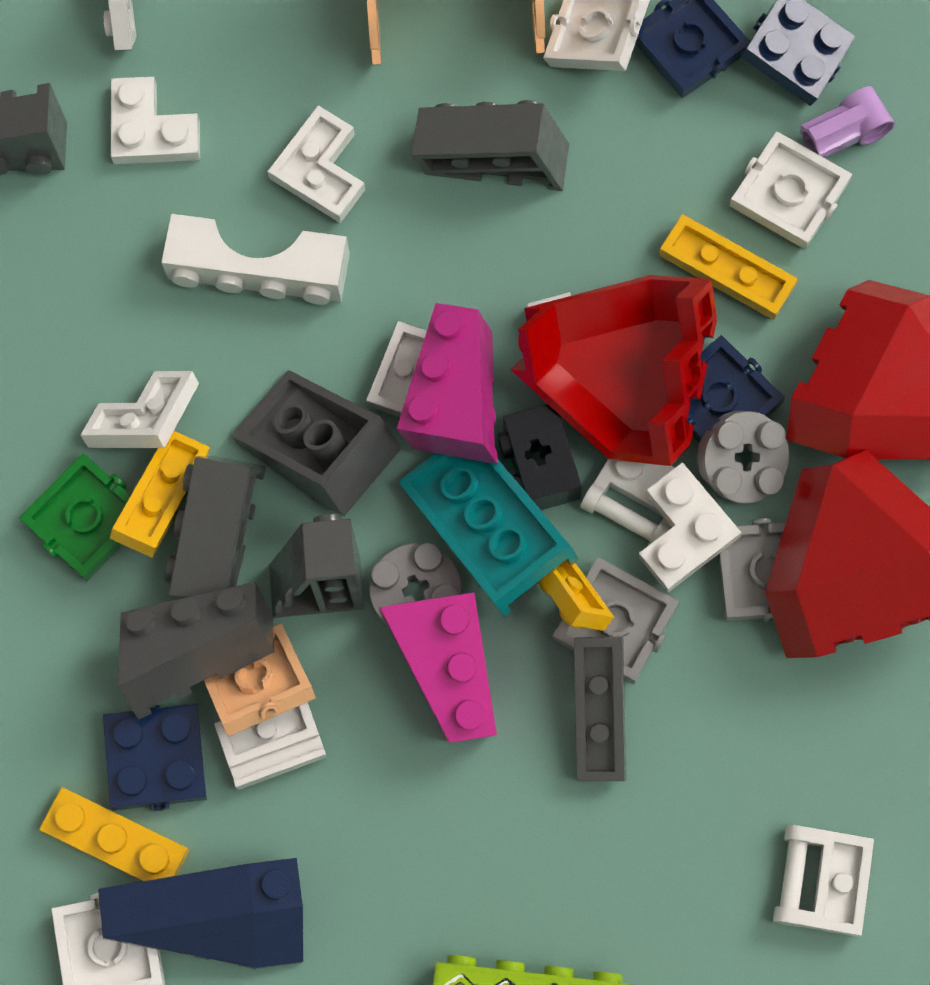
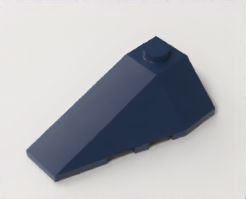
M297 858L249 863L98 889L102 936L105 940L156 950H167L206 960L223 961L252 969L303 962V903Z

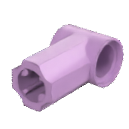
M867 86L847 96L838 108L802 124L800 134L804 147L826 158L857 142H860L861 145L876 142L893 129L895 122L872 86Z

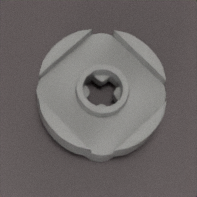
M732 411L718 418L717 420L720 421L714 424L711 431L706 430L698 448V468L703 480L709 483L711 488L717 492L715 494L722 499L738 503L757 502L768 495L779 492L784 484V476L789 463V449L783 426L761 413L751 411ZM746 444L748 445V450L752 452V459L747 467L743 469L742 463L735 462V454L742 452L743 445Z
M415 543L397 547L383 556L381 561L372 569V579L369 588L371 603L377 617L385 626L387 624L379 611V607L416 602L413 596L405 597L403 591L409 587L408 582L416 579L419 583L426 582L429 588L423 591V600L462 594L461 576L456 565L449 556L441 552L434 544Z

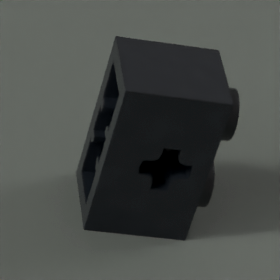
M548 404L503 416L504 432L497 433L503 459L512 458L516 472L512 476L540 510L580 500L582 485L561 416ZM538 453L539 457L545 460V464L537 466L536 461L531 459V454Z

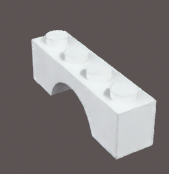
M171 214L161 263L168 280H172L173 283L182 287L193 288L197 287L198 284L212 285L227 293H240L243 289L258 291L261 295L272 299H283L288 295L303 297L305 301L312 304L325 305L329 301H342L350 252L347 236L302 231L296 241L285 251L271 257L251 258L233 251L224 243L220 237L215 219Z

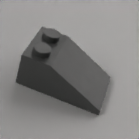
M290 370L284 374L231 435L237 443L313 500L342 516L348 513L401 450L380 416Z

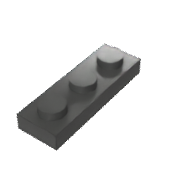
M575 637L577 781H625L626 738L623 637Z

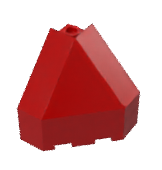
M648 275L524 308L527 322L518 329V346L523 353V357L510 370L608 459L672 466L691 444L694 425L687 423L692 399L700 400L708 365L706 362L701 361L702 349L705 338H714L717 315L712 279Z
M867 280L847 289L839 304L845 312L837 328L827 327L811 358L817 366L808 384L799 381L791 397L786 440L843 458H848L866 449L876 459L930 460V295Z
M866 449L835 464L803 468L801 470L765 590L786 658L821 657L837 652L836 646L856 640H863L864 644L903 634L902 629L909 625L918 624L925 620L930 621V507Z

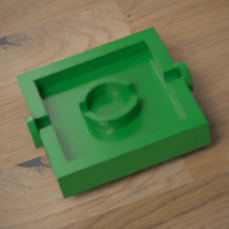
M82 453L19 519L44 542L42 547L55 559L59 556L87 582L123 545L110 539L113 526L131 495L124 490L127 486L114 473L109 476L86 454Z

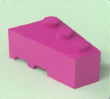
M435 303L397 430L412 449L498 464L494 441L496 411L493 408L492 385H494L493 336L491 329L478 309Z
M475 593L379 607V611L446 741L451 743L497 735Z

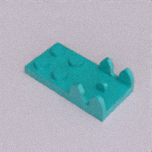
M435 453L398 482L504 618L512 612L508 607L510 603L565 560L571 566L579 560L570 544L499 460L498 464Z

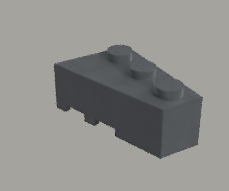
M51 84L37 85V93L16 97L14 90L2 91L0 93V175L6 174L8 171L26 170L33 174H48L51 170H65L67 121Z
M522 100L517 104L505 105L479 102L476 106H455L453 104L441 103L435 107L418 109L411 156L426 175L481 181L482 174L509 177L508 185L522 186L524 178L549 181V190L563 191L569 143L543 103L532 100Z
M217 456L195 457L194 465L188 464L183 479V491L188 492L185 510H179L174 525V536L180 537L177 554L170 556L165 573V581L171 583L169 595L186 598L237 585L246 549L243 541L248 519L253 520L256 505L251 504L255 479L263 480L266 466Z
M324 514L314 517L313 522L302 523L269 564L273 618L364 610L361 561L351 519H342V516L337 514Z
M256 582L121 612L118 688L138 720L152 714L151 706L175 694L179 700L192 694L191 686L215 674L218 675L219 679H222L274 653L273 615Z

